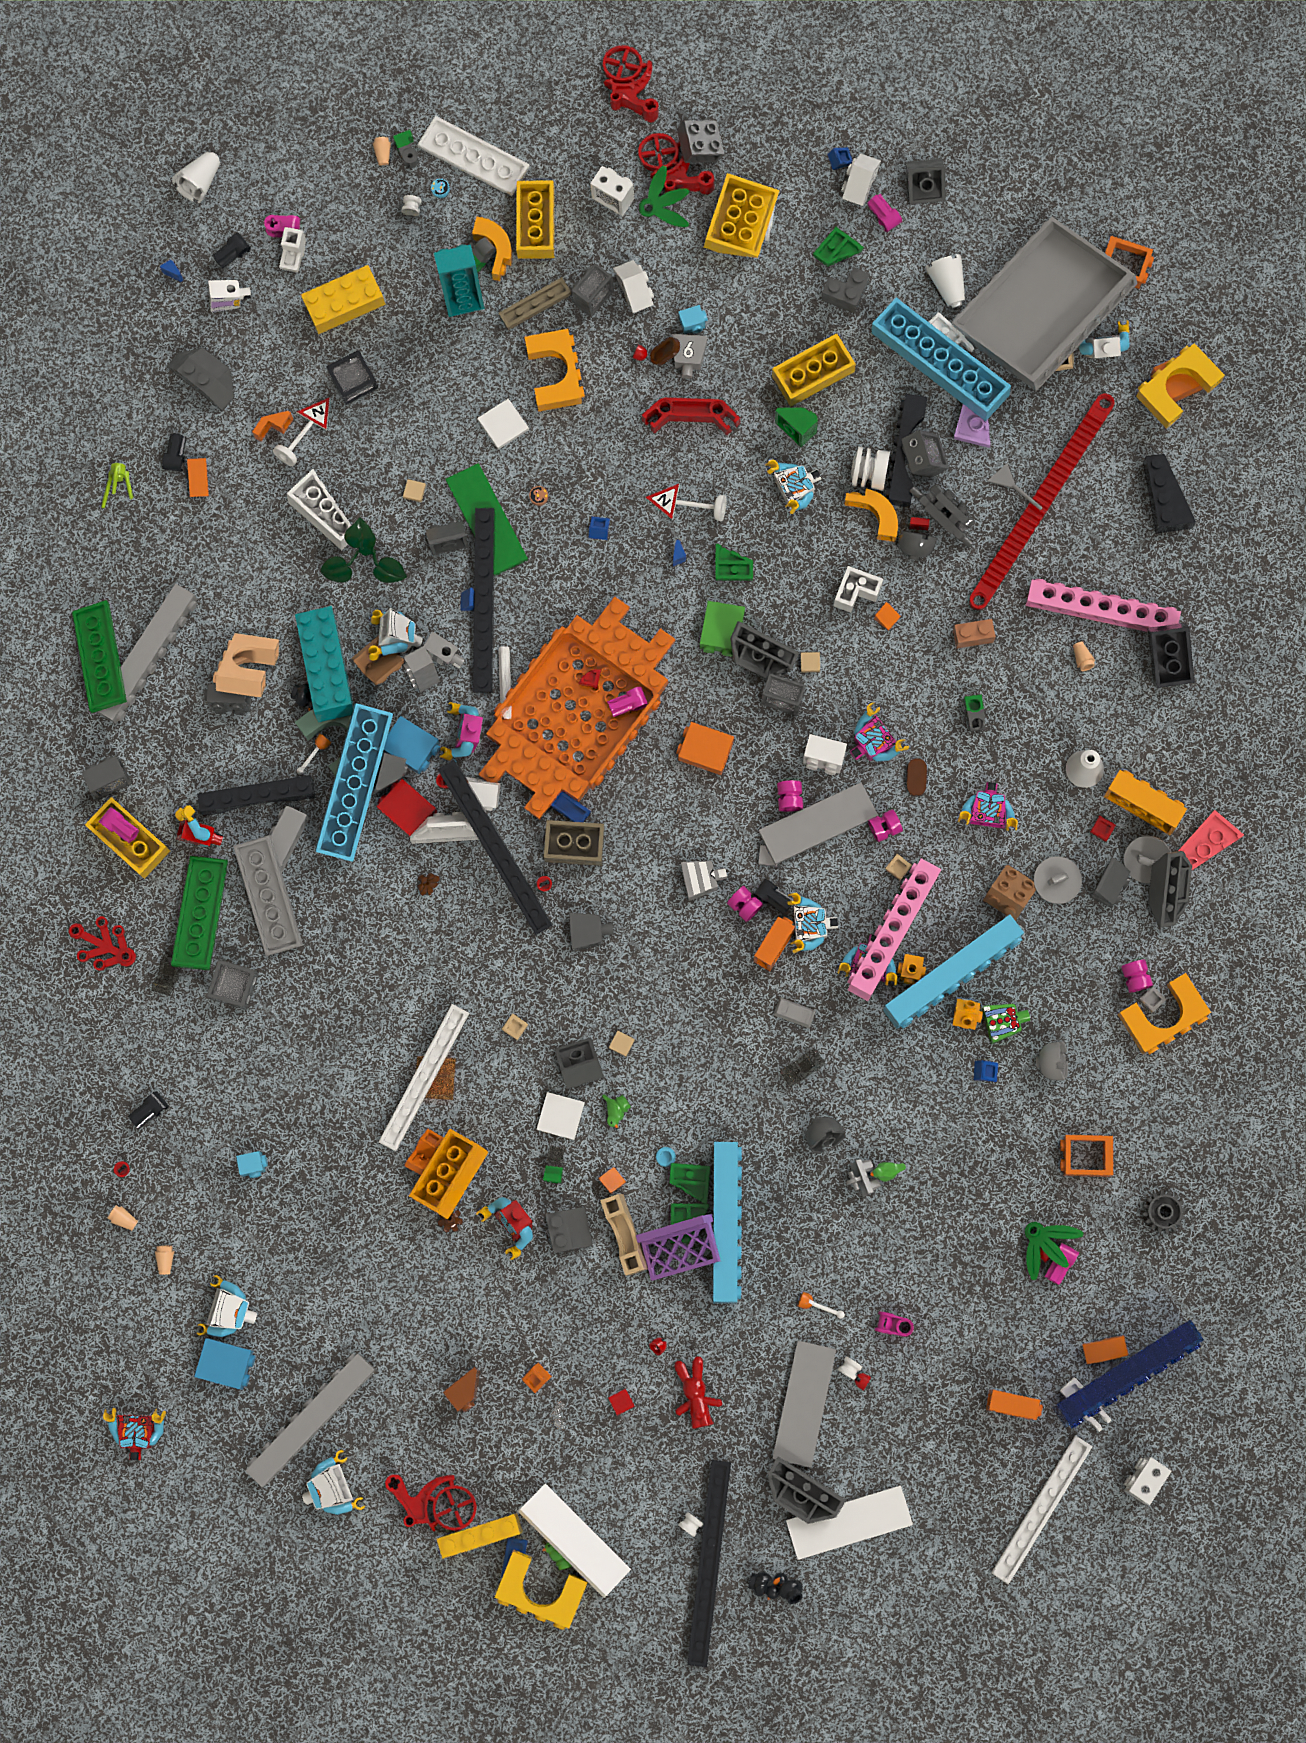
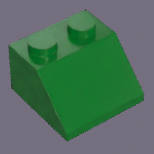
M777 408L775 410V423L800 447L817 433L818 417L811 410L808 411L806 408Z

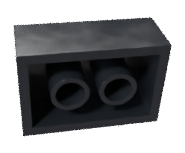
M1186 623L1147 628L1152 678L1155 687L1161 688L1195 683L1189 626Z

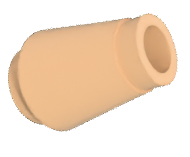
M377 137L373 143L378 165L380 166L389 165L391 142H389L387 137Z
M1083 642L1074 644L1073 648L1077 667L1081 671L1092 669L1095 666V659Z
M115 1205L108 1216L111 1223L131 1231L138 1223V1220L122 1206Z
M157 1246L155 1256L159 1274H171L174 1256L172 1246Z

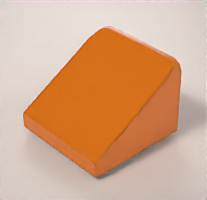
M886 602L877 612L874 619L889 631L901 616Z
M614 1167L598 1178L610 1194L626 1183Z
M537 1363L522 1380L536 1393L552 1376Z

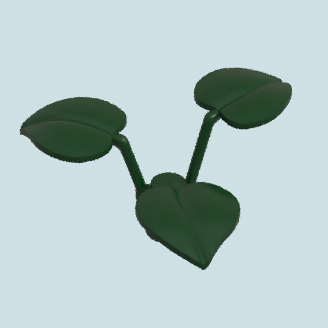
M361 517L349 526L344 534L347 544L357 548L351 560L346 563L344 558L335 556L326 560L321 567V574L325 578L334 582L345 583L352 577L353 571L349 566H351L359 553L364 556L372 554L374 565H376L373 569V575L380 582L394 583L402 581L407 577L403 566L396 559L384 557L380 559L379 563L377 562L376 550L374 549L376 537L372 529Z

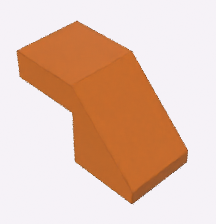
M284 411L262 417L252 431L255 439L262 442L271 427L284 434L293 421V416L291 412Z
M427 1129L419 1139L416 1149L407 1159L405 1167L422 1175L444 1137Z

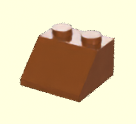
M477 1367L472 1368L443 1392L458 1412L462 1410L467 1412L475 1406L473 1402L477 1399L480 1370Z

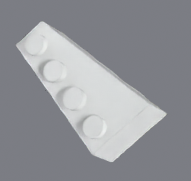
M312 469L287 493L288 503L339 549L343 550L348 545L344 539V534L351 524L338 508L322 481L319 480L314 469Z

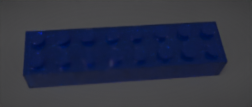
M1190 1319L1057 1403L1052 1409L1065 1428L1068 1426L1075 1428L1084 1422L1083 1417L1086 1415L1089 1418L1100 1412V1406L1104 1405V1407H1107L1118 1400L1117 1395L1124 1396L1135 1389L1133 1385L1136 1383L1140 1386L1150 1380V1374L1154 1373V1375L1163 1372L1168 1368L1166 1364L1169 1362L1172 1365L1185 1357L1183 1353L1187 1352V1354H1190L1202 1347L1200 1342L1204 1341V1339Z

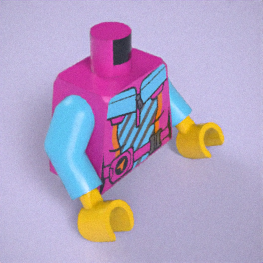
M453 702L448 703L452 705V709L447 711V713L460 714L455 748L451 750L442 747L440 750L444 751V754L439 757L450 761L453 757L469 756L474 752L479 743L483 717H479L477 708L473 706H465Z
M875 702L867 706V711L858 720L854 730V742L857 746L850 751V754L855 760L865 755L869 761L873 759L877 762L889 761L898 755L900 751L909 749V746L903 748L901 746L905 739L896 741L876 715L873 717V714L880 711V707L875 711L872 710V705Z
M993 782L986 783L985 792L978 791L977 795L971 796L966 801L958 818V822L961 819L966 820V825L975 824L1003 829L1006 825L1007 831H1009L1010 826H1013L1016 831L1018 821L1015 819V814L1009 801L1005 800V795L997 794L998 784Z
M870 934L868 944L870 940L874 942L877 936ZM860 943L859 947H853L844 956L837 973L845 971V977L851 975L852 972L856 974L859 969L856 965L861 956L866 957L868 952L865 949L868 944ZM876 957L871 958V960L875 963L880 962L879 959ZM893 959L880 981L885 982V985H888V981H893L895 983L894 986L897 985L896 967ZM862 973L864 978H871L868 973Z

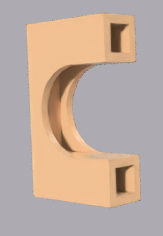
M235 633L232 640L228 642L227 651L224 650L223 660L219 661L218 671L214 672L213 683H216V691L261 697L266 687V671L243 668L238 665L243 663H260L275 666L279 657V640Z

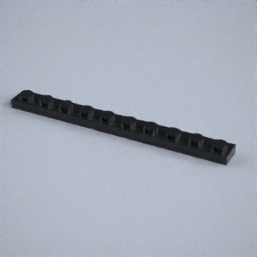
M475 508L473 693H493L494 508Z
M454 759L438 768L440 775L535 935L553 925L456 760Z
M711 1460L687 1665L707 1667L731 1469V1462Z

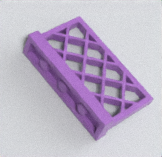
M712 1214L699 1216L636 1235L637 1242L642 1244L651 1281L721 1261L711 1227V1222H714ZM704 1228L707 1232L705 1241L697 1237L700 1230ZM684 1234L692 1237L688 1246L681 1242ZM667 1239L675 1242L672 1251L664 1247ZM695 1241L703 1245L699 1253L692 1249ZM649 1244L659 1247L655 1256L650 1253ZM679 1245L686 1249L683 1258L675 1254ZM706 1248L712 1251L713 1259L708 1260L703 1257ZM662 1250L669 1254L666 1263L659 1259ZM689 1253L697 1257L694 1265L686 1261ZM673 1257L680 1261L676 1270L669 1266ZM656 1262L664 1267L659 1275H656L654 1269Z

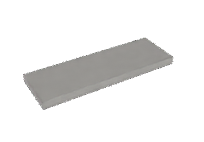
M861 782L770 824L758 832L774 864L777 865L867 823L869 819L878 816Z
M271 835L234 845L233 848L265 955L269 956L303 946Z
M797 1341L772 1459L776 1460L777 1457H780L788 1463L812 1467L836 1349Z

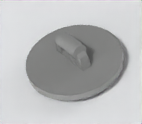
M1141 836L1133 840L1126 848L1124 865L1131 871L1129 875L1141 883L1150 884L1152 865L1165 853L1171 852V850L1163 840L1157 837Z
M1055 856L1039 864L1034 873L1033 881L1036 892L1043 900L1052 904H1064L1074 899L1079 893L1082 886V875L1073 861L1065 857Z

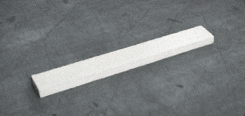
M453 1004L451 1005L379 1143L397 1151L470 1013Z
M1076 1435L1074 1436L991 1573L1007 1584L1010 1583L1093 1446Z

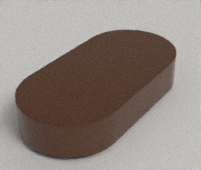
M674 337L666 338L651 351V362L661 366L672 359L680 350V341Z
M915 758L909 762L907 768V791L910 795L918 797L926 790L927 765L924 760Z

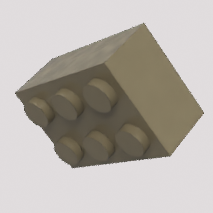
M547 820L544 861L602 866L604 824Z

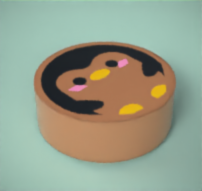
M536 486L530 491V500L534 505L542 506L548 501V492L544 487Z

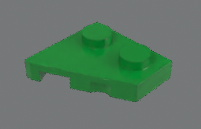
M835 227L813 253V257L829 267L861 253L864 247L838 227Z
M716 544V581H753V560L742 557L739 553L727 550L722 545Z
M671 1163L669 1183L702 1203L707 1204L710 1166Z
M671 1203V1225L705 1215L709 1204ZM684 1234L681 1242L689 1244L692 1237Z

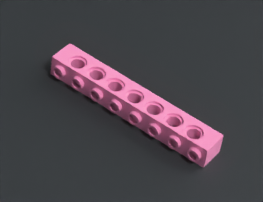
M1043 579L1031 581L1026 606L1145 632H1148L1147 628L1179 624L1181 611H1176L1177 609L1174 607L1162 608L1158 607L1155 603H1139V600L1136 599L1125 600L1121 599L1118 595L1107 596L1102 595L1099 591H1083L1084 589L1081 587L1069 588L1065 587L1062 583H1046L1047 581ZM1043 593H1051L1052 598H1045ZM1068 596L1071 601L1064 602L1061 597ZM1081 600H1086V601H1088V602H1089V606H1083V605H1081L1080 601H1081ZM1099 604H1105L1108 610H1101ZM1124 608L1126 614H1120L1117 609ZM1136 612H1142L1145 618L1137 617ZM1155 616H1161L1164 622H1157Z
M922 858L918 864H913L909 871L912 874L910 879L905 878L900 887L903 889L901 895L896 894L891 903L894 905L892 911L887 910L883 917V920H885L884 925H879L874 933L877 936L875 941L870 940L865 949L868 952L866 957L861 956L856 965L859 968L857 973L852 972L847 981L850 984L848 991L869 1001L941 871L940 868ZM915 879L922 880L923 884L916 883ZM906 895H912L915 899L910 900ZM898 910H903L906 915H900ZM889 926H895L897 931L890 930ZM881 941H884V942H886L889 946H888V947H883V946L880 944V942H881ZM876 957L879 959L880 962L875 963L871 960V958ZM862 973H868L871 978H864Z

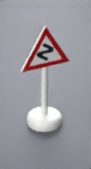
M330 397L297 411L299 415L310 421L288 448L283 445L275 446L273 452L279 460L289 466L296 464L297 458L292 450L313 423L327 430Z
M680 484L645 497L672 520L676 504L714 509V518L717 521H723L726 510L725 495H719L714 505L677 500Z

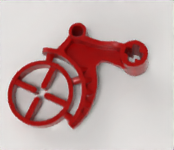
M620 45L611 48L603 58V71L608 78L603 83L612 90L610 95L611 109L619 110L622 106L631 109L638 115H642L643 119L647 122L656 121L659 115L658 102L653 98L646 100L637 98V94L650 81L652 61L647 60V63H642V57L639 52L630 46ZM625 51L622 63L625 64L626 69L636 71V73L630 77L621 78L623 66L620 65L619 60L609 57L615 52ZM629 52L637 57L639 66L626 63ZM606 64L619 67L616 77L609 73ZM642 68H646L645 73L636 80L640 76Z
M663 133L651 134L642 140L638 149L639 160L646 169L653 171L650 173V178L653 179L661 166L667 167V176L664 184L665 193L682 188H687L693 192L700 191L704 195H709L714 191V175L711 172L703 171L699 176L693 177L686 175L690 163H684L683 156L680 162H677L679 155L678 147L681 146L680 142L676 143L672 137ZM654 139L656 151L659 152L658 139H665L674 147L661 149V154L675 153V156L668 164L662 165L661 154H657L659 166L650 165L643 158L656 156V151L642 152L645 144Z
M393 1474L386 1479L385 1485L387 1490L397 1498L408 1514L403 1520L406 1527L428 1523L433 1532L436 1531L434 1527L438 1524L445 1529L456 1531L467 1527L476 1515L477 1506L474 1496L466 1488L454 1485L455 1475H446L433 1479L421 1489L416 1497L409 1496L405 1484L399 1475ZM392 1478H395V1480L399 1479L400 1481L397 1489L389 1487ZM449 1481L448 1487L442 1489L436 1497L431 1496V1493L437 1486ZM449 1489L463 1490L471 1497V1499L458 1504V1508L473 1502V1514L466 1524L463 1525L459 1512H454L460 1527H448L438 1519V1517L451 1512V1508L436 1514V1502L443 1492L446 1491L450 1504H455ZM428 1500L433 1502L432 1509L435 1521L432 1523L427 1514ZM408 1517L413 1518L412 1525L406 1524V1519Z

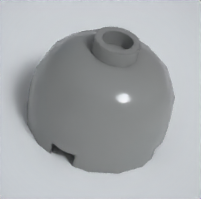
M1063 1041L1048 1043L1043 1046L1039 1056H1036V1067L1040 1068L1041 1073L1050 1080H1065L1068 1076V1061L1066 1062L1064 1054L1067 1053L1065 1043Z

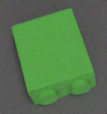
M708 601L700 649H703L706 653L718 651L722 652L724 656H733L730 638L737 621L743 623L745 607Z

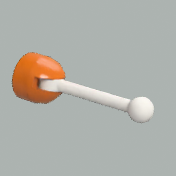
M319 733L315 739L316 748L302 767L297 769V773L302 775L304 769L318 750L328 748L332 742Z
M802 1292L798 1307L808 1309L814 1306L835 1314L840 1319L844 1318L845 1313L843 1311H836L815 1303L810 1294Z

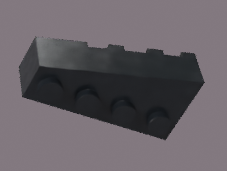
M1165 454L1146 456L1143 461L1155 533L1193 529L1196 520Z

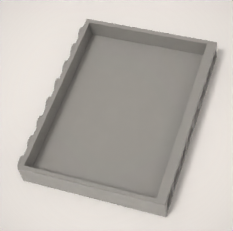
M1051 217L1042 224L1041 229L1029 238L1024 247L1018 249L1016 255L1005 263L1003 269L992 277L990 283L983 287L973 300L968 302L966 308L955 316L952 325L972 345L1037 391L1137 285L1136 275L1054 217Z

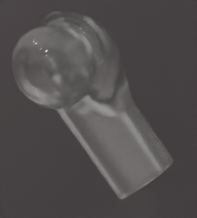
M557 1400L549 1416L552 1427L555 1430L562 1431L566 1427V1422L563 1421L561 1413L566 1404L560 1400Z

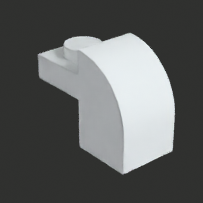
M285 227L281 242L283 253L279 266L280 269L299 272L306 242L305 234L302 230Z

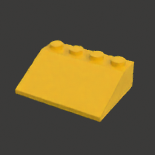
M727 173L703 248L722 254L758 258L780 190Z

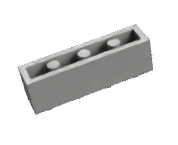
M424 646L404 657L406 663L403 666L414 689L418 688L422 692L440 682L434 663Z
M287 805L285 809L280 811L278 815L279 821L276 826L272 827L269 833L281 872H283L309 820L307 814Z

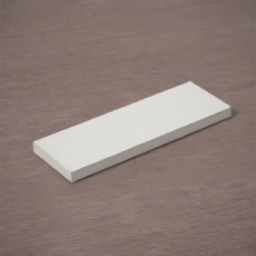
M437 116L434 117L417 145L418 148L510 196L517 189V181H522L530 167L528 163Z
M546 1484L518 1511L603 1598L631 1570Z
M901 1485L845 1502L836 1518L807 1524L798 1517L786 1520L798 1560L913 1525Z

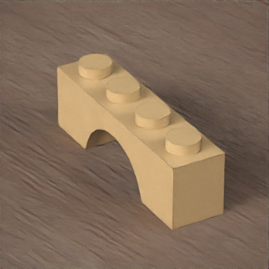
M617 1194L600 1200L606 1219L610 1223L618 1242L619 1258L625 1276H631L647 1270V1263L641 1245L637 1242V1233L624 1194Z

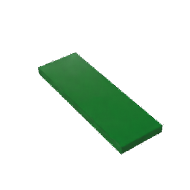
M479 463L445 479L474 537L475 508L495 509L494 576L528 560Z
M105 600L72 611L89 711L95 713L126 703V693L109 602Z
M190 856L171 966L210 971L228 860Z

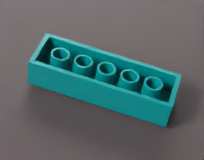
M461 244L453 249H440L438 252H435L434 257L448 316L452 317L485 309L471 244Z
M332 606L295 614L313 709L318 723L352 715L354 705L336 616Z

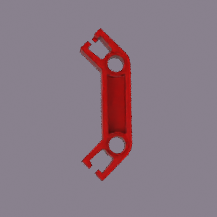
M661 398L642 414V421L646 426L649 424L648 420L658 415L659 419L655 423H650L651 431L654 434L669 421L714 423L726 436L732 430L729 425L724 423L725 417L732 420L736 427L740 425V417L720 399ZM668 407L670 410L662 412L661 408ZM721 409L722 412L720 414H716L713 412V410Z

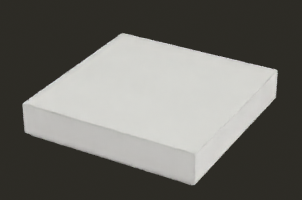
M509 399L477 418L498 450L529 430V427Z
M547 1092L537 1130L575 1140L585 1102Z

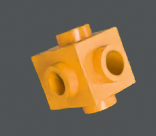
M904 955L903 963L899 962L897 973L901 974L900 979L904 980L903 983L914 985L915 982H918L920 978L925 976L926 967H923L924 957Z
M957 999L952 1025L975 1030L977 1022L981 1023L983 1011H979L980 1003L972 1000Z

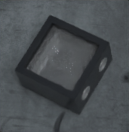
M359 350L326 366L328 374L345 405L378 389L377 382Z

